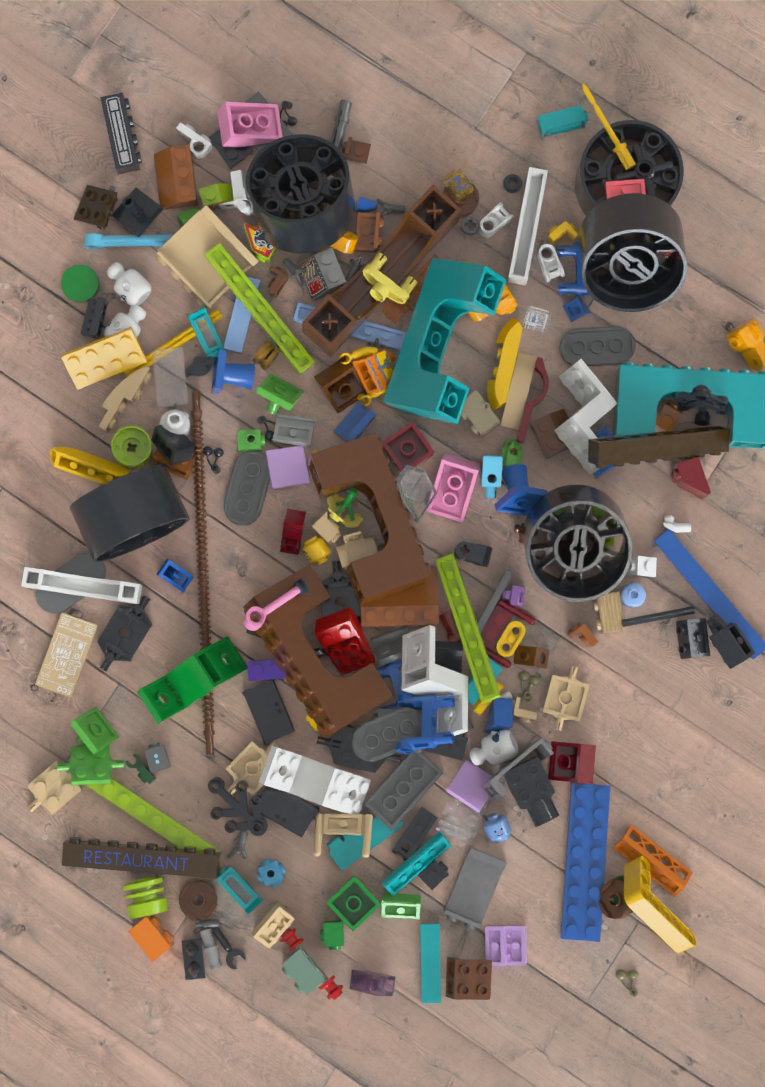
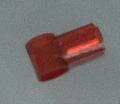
M452 610L439 615L447 632L446 635L449 642H462Z

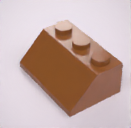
M190 145L173 146L155 153L154 161L159 202L163 210L198 206Z

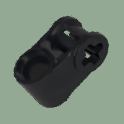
M463 541L455 547L454 554L459 560L488 567L493 548ZM463 546L466 547L465 550L468 551V553H466L464 556L461 555V551H459V549H461Z

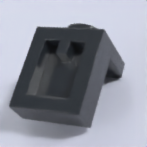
M434 860L419 877L433 890L449 875L447 873L449 868L442 861L438 863Z

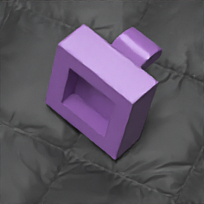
M513 585L512 591L504 590L503 598L511 600L510 605L523 607L526 588Z

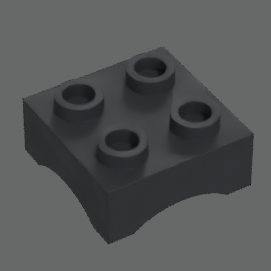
M435 641V664L462 674V642Z

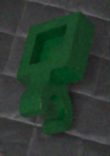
M133 754L136 758L135 764H131L128 760L125 761L129 768L137 769L139 772L137 776L143 783L148 782L151 784L157 779L153 773H150L148 767L143 764L139 755Z

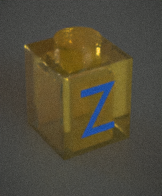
M461 169L458 171L453 170L445 176L444 185L457 202L473 192L472 184Z

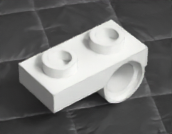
M179 123L176 128L177 133L190 142L192 155L197 159L205 158L213 149L212 143H210L211 140L204 134L201 136L197 134L191 125ZM197 145L204 146V149L200 152L194 150Z

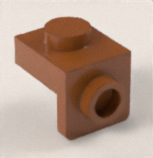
M666 401L656 418L657 426L666 431H672L683 412L677 408L678 403Z

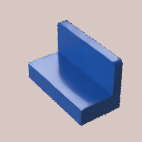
M357 403L335 429V433L346 442L358 439L374 420L376 414L370 409L368 411L360 403Z

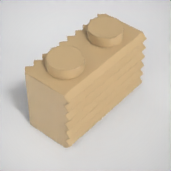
M620 592L608 593L593 600L594 611H598L599 618L596 619L597 630H601V634L626 630L621 624L624 616Z

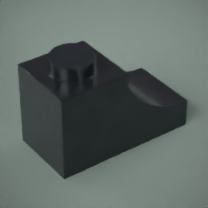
M162 425L154 427L151 441L171 466L191 460L194 445L185 434L172 433Z

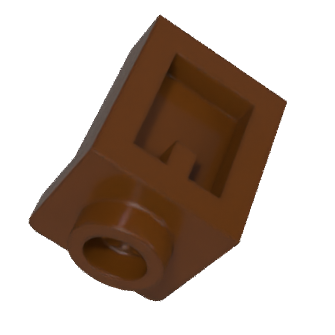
M348 137V141L343 143L342 153H345L346 160L367 164L371 144L354 141L352 137Z
M271 266L269 268L270 273L277 278H273L270 281L268 291L271 296L277 298L288 281V277L286 275L287 272L279 266L276 268Z

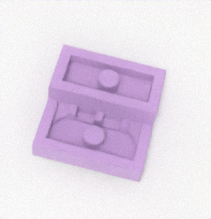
M526 925L485 926L486 960L492 961V966L527 965Z

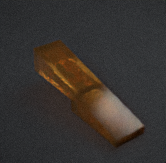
M434 255V256L432 257V258L440 259V258H439L438 256H436V255ZM432 258L412 276L413 279L409 284L416 280L417 285L409 294L410 297L406 303L400 304L390 300L383 307L382 313L395 325L418 301Z

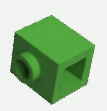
M260 429L237 430L239 452L262 451V446H265V434H261Z

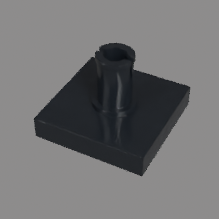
M135 188L129 196L123 199L122 204L111 216L139 238L163 211V208L138 188Z

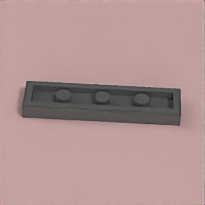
M508 570L504 572L477 622L480 633L513 574Z

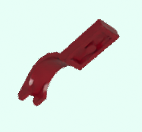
M537 357L534 370L541 376L544 389L539 398L525 404L516 439L521 444L525 440L533 407L537 406L544 399L549 389L548 375L543 358Z

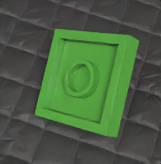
M270 374L258 387L256 393L270 400L266 410L271 414H277L280 406L290 411L302 397L304 391Z
M94 707L70 723L79 735L76 738V742L79 743L83 740L79 746H87L93 755L119 738L97 707Z

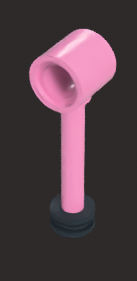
M300 578L297 582L293 583L294 588L264 608L251 607L243 618L244 626L251 631L258 630L264 623L266 615L297 594L303 596L309 592L306 582ZM250 615L257 616L259 622H253L250 619Z

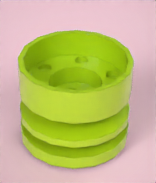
M126 426L114 434L111 441V450L115 461L119 465L129 470L139 469L149 462L152 455V443L149 435L142 428ZM130 445H131L132 447L137 446V447L135 448L136 452H135V453H133L132 451L128 452V451H129V447H128V446H130Z
M150 876L140 878L122 886L123 891L132 890V893L124 895V898L134 899V903L126 906L129 919L169 910L166 897H157V893L165 890L164 887L155 888V884L163 882L162 877Z

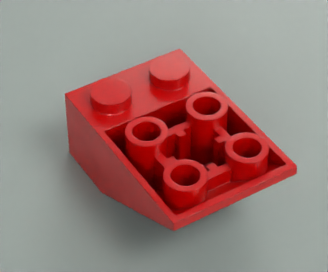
M351 607L316 620L315 636L340 675L375 663L360 622Z

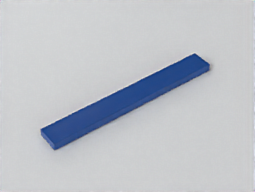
M670 529L664 532L654 543L715 615L718 614L726 624L731 622L737 624L755 651V654L751 656L752 659H755L765 650V642Z

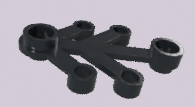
M705 385L694 387L690 393L680 391L677 394V408L679 410L687 411L698 406V413L695 415L694 423L699 426H708L710 424L711 416L706 407L719 415H726L728 412V398L722 395H713L712 391Z
M212 778L208 783L209 791L213 794H219L233 809L214 807L210 812L211 817L215 820L221 817H243L247 822L229 820L224 826L225 831L233 833L235 830H249L255 836L263 835L267 831L268 825L266 820L261 817L262 796L259 794L251 796L249 801L253 806L252 815L248 812V783L241 780L235 786L236 791L239 793L238 802L224 789L225 782L222 778ZM216 784L218 789H214L212 785ZM239 784H243L245 789H240ZM253 798H258L259 803H255ZM217 810L220 816H216L214 811ZM228 824H232L234 829H230ZM255 824L260 826L259 830L255 828Z

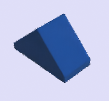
M166 559L156 574L183 593L194 578V576L169 559Z
M501 697L492 700L484 732L491 733V731L509 730L513 727V700Z

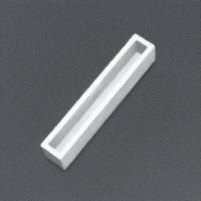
M529 167L507 281L509 283L525 286L527 284L548 170Z

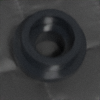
M510 174L505 177L503 187L509 193H516L522 187V180L518 175ZM513 181L516 183V186L511 187L509 183Z

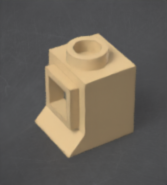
M328 512L312 526L324 538L327 544L331 541L334 544L342 536L339 531L340 527L331 518L328 520Z

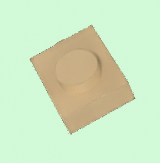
M516 696L515 700H513V716L520 717L519 721L526 723L536 720L537 712L518 709L521 697Z

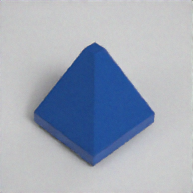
M362 197L358 199L356 214L358 212L367 213L377 210L376 201Z
M576 297L563 305L571 322L591 313L580 297Z

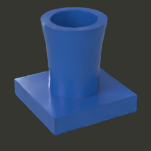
M219 350L214 361L211 393L219 394L223 389V384L252 390L255 363H226L227 351Z
M513 464L502 470V478L508 492L494 504L495 509L500 512L527 516L537 500L548 492L545 489L529 487L527 467L523 464Z

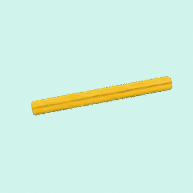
M218 309L208 314L212 324L222 319V314ZM205 318L196 322L201 332L208 328ZM192 326L147 354L146 363L124 371L126 376L128 377L141 368L151 366L195 337L196 334Z

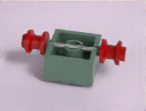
M290 928L286 929L279 941L281 943L286 942L289 945V953L294 949L296 950L283 960L281 964L283 966L281 969L288 978L292 977L295 980L294 986L301 994L305 992L308 995L321 984L318 988L320 990L325 989L328 992V1000L331 998L337 999L343 993L341 990L343 985H337L334 982V975L329 978L302 947L301 943L304 939L303 937L297 938L295 928L292 930Z

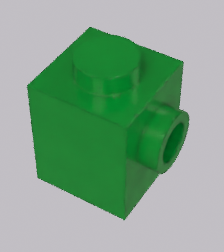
M324 921V930H320L321 942H324L325 947H329V950L341 949V946L345 944L343 921Z

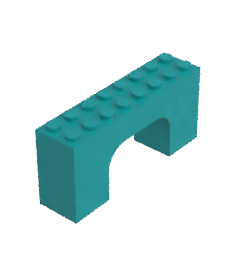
M432 258L383 402L405 414L458 424L470 388L448 375L440 374V365L453 327L462 315L474 312L495 316L506 283L505 278L485 265Z
M625 362L617 369L615 401L618 404L614 406L613 437L655 432L657 405L660 400L677 398V394L680 391L690 393L694 387L705 385L712 391L713 395H722L728 398L727 428L730 429L729 447L765 449V371L751 374L749 370H739L736 373L731 372L730 369L712 371V368L702 367L700 370H692L693 367L682 366L681 369H675L672 365H662V368L654 367V364L635 366V363Z

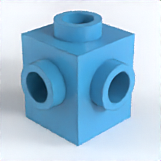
M272 858L261 862L262 866L258 868L259 872L257 873L260 883H264L265 886L270 885L271 888L282 884L281 880L284 879V874L286 873L282 862L278 863L277 859L272 861ZM269 870L274 871L275 874L273 877H269L267 875V872Z

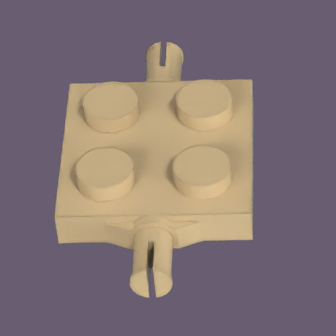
M570 666L568 677H560L553 674L551 676L542 712L552 714L557 718L555 730L562 731L564 720L577 722L581 720L590 685L575 679L578 667Z
M252 741L229 764L226 770L232 775L235 782L227 790L232 795L236 792L234 787L241 780L248 783L247 791L251 795L256 794L263 786V784L259 783L270 749L275 745L274 742L264 750ZM239 784V788L242 787L245 789L243 784Z
M58 760L27 785L35 797V800L27 805L28 809L32 807L30 809L31 812L41 805L53 815L82 790L79 785H72L69 770L57 771Z

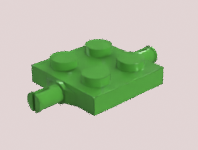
M109 745L94 755L87 746L70 747L71 757L69 763H57V771L69 770L72 785L111 783L112 768H124V759L112 760Z

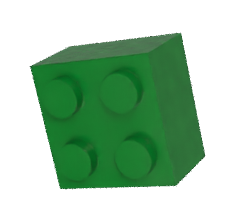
M356 875L350 878L326 901L329 907L352 932L381 906V902Z

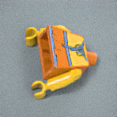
M365 346L353 350L350 354L342 352L338 357L346 356V361L341 362V364H349L351 359H355L353 364L368 394L361 393L357 399L362 400L366 397L361 405L368 406L372 398L376 399L387 391L394 371L392 362L395 360V356L392 352H387L384 349L378 350L376 347Z

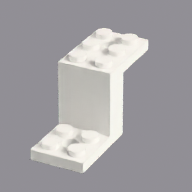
M580 359L561 374L559 378L582 407L554 431L559 439L569 448L572 455L578 459L583 468L591 475L600 468H596L594 464L588 462V440L597 438L590 427L618 403L584 361Z
M429 625L403 635L401 690L417 696L429 694L446 696L453 694L455 702L452 703H455V706L438 708L437 733L453 731L455 736L468 732V676L435 664V627Z
M272 746L259 780L260 784L289 792L319 805L348 814L360 813L371 782L370 779Z

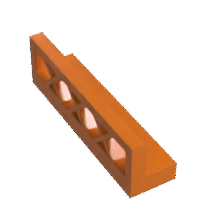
M632 824L613 848L628 861L644 856L650 864L651 879L674 897L685 888L693 872ZM630 833L637 837L638 842L629 837ZM645 846H649L652 849L653 854H650L646 850ZM661 858H664L666 861H668L669 866H665L662 863ZM676 870L686 875L684 879L677 875Z

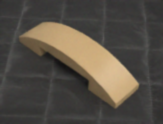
M518 352L500 426L519 431L537 357Z

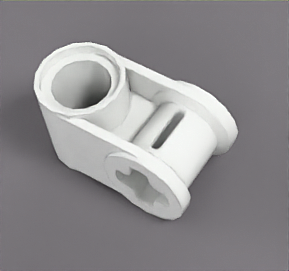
M500 202L481 220L479 225L480 235L485 238L492 237L497 231L506 226L514 218V215L509 214L503 207V203ZM490 224L493 229L487 231L483 228V225Z
M550 244L542 245L537 253V259L546 283L550 282L553 278L564 277L565 273L555 248ZM548 250L551 253V257L544 258L541 252Z

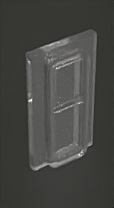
M183 347L152 350L158 407L188 404Z

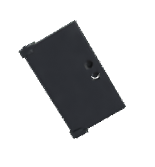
M274 679L242 692L264 741V745H269L274 740L295 731Z
M265 786V790L261 795V814L300 837H303L313 817L316 816L320 807L312 805L299 796L269 786Z

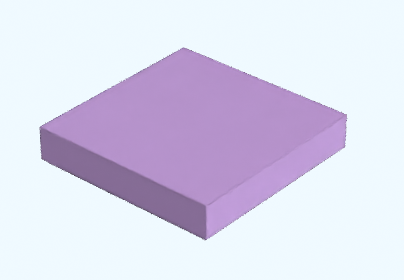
M303 446L265 451L271 489L310 483Z
M466 759L446 792L479 813L489 797L481 785L492 776Z

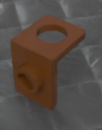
M518 645L515 650L513 663L546 669L549 650ZM541 653H543L544 656L542 663H540L539 656Z

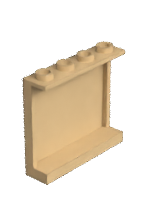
M203 205L155 254L158 256L156 260L163 267L166 265L171 270L169 274L176 281L180 279L184 283L182 286L188 294L193 293L197 297L195 301L200 306L203 305L210 309L211 305L229 289V286L205 258L204 255L220 243L244 273L259 261L209 207Z

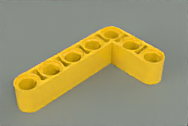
M640 856L624 865V899L629 908L675 952L681 953L696 946L697 942L693 932L651 892V869L648 860L644 856Z

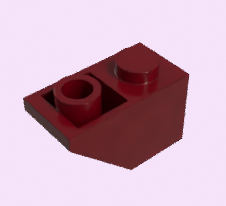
M287 508L280 552L299 555L305 525V511Z

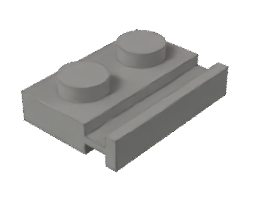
M277 414L273 442L311 447L315 419Z

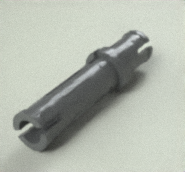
M340 100L338 114L334 119L336 122L331 143L339 150H341L346 126L350 121L348 117L352 103L347 100Z

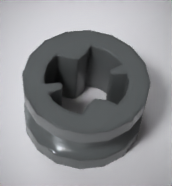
M467 217L462 222V231L466 235H474L478 231L479 223L474 217ZM468 222H472V225H475V228L473 227L471 231H469L468 227H465V224L468 225Z

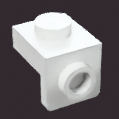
M632 556L626 576L656 577L657 558Z

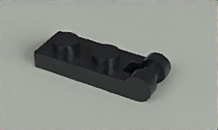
M421 807L391 852L394 854L398 853L406 861L414 854L438 817L424 807ZM404 843L411 846L408 851L402 847Z

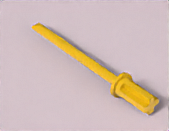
M583 84L582 89L586 97L594 106L597 116L616 146L612 151L616 152L624 168L630 170L636 163L626 148L627 144L619 142L601 109L596 104L590 90Z

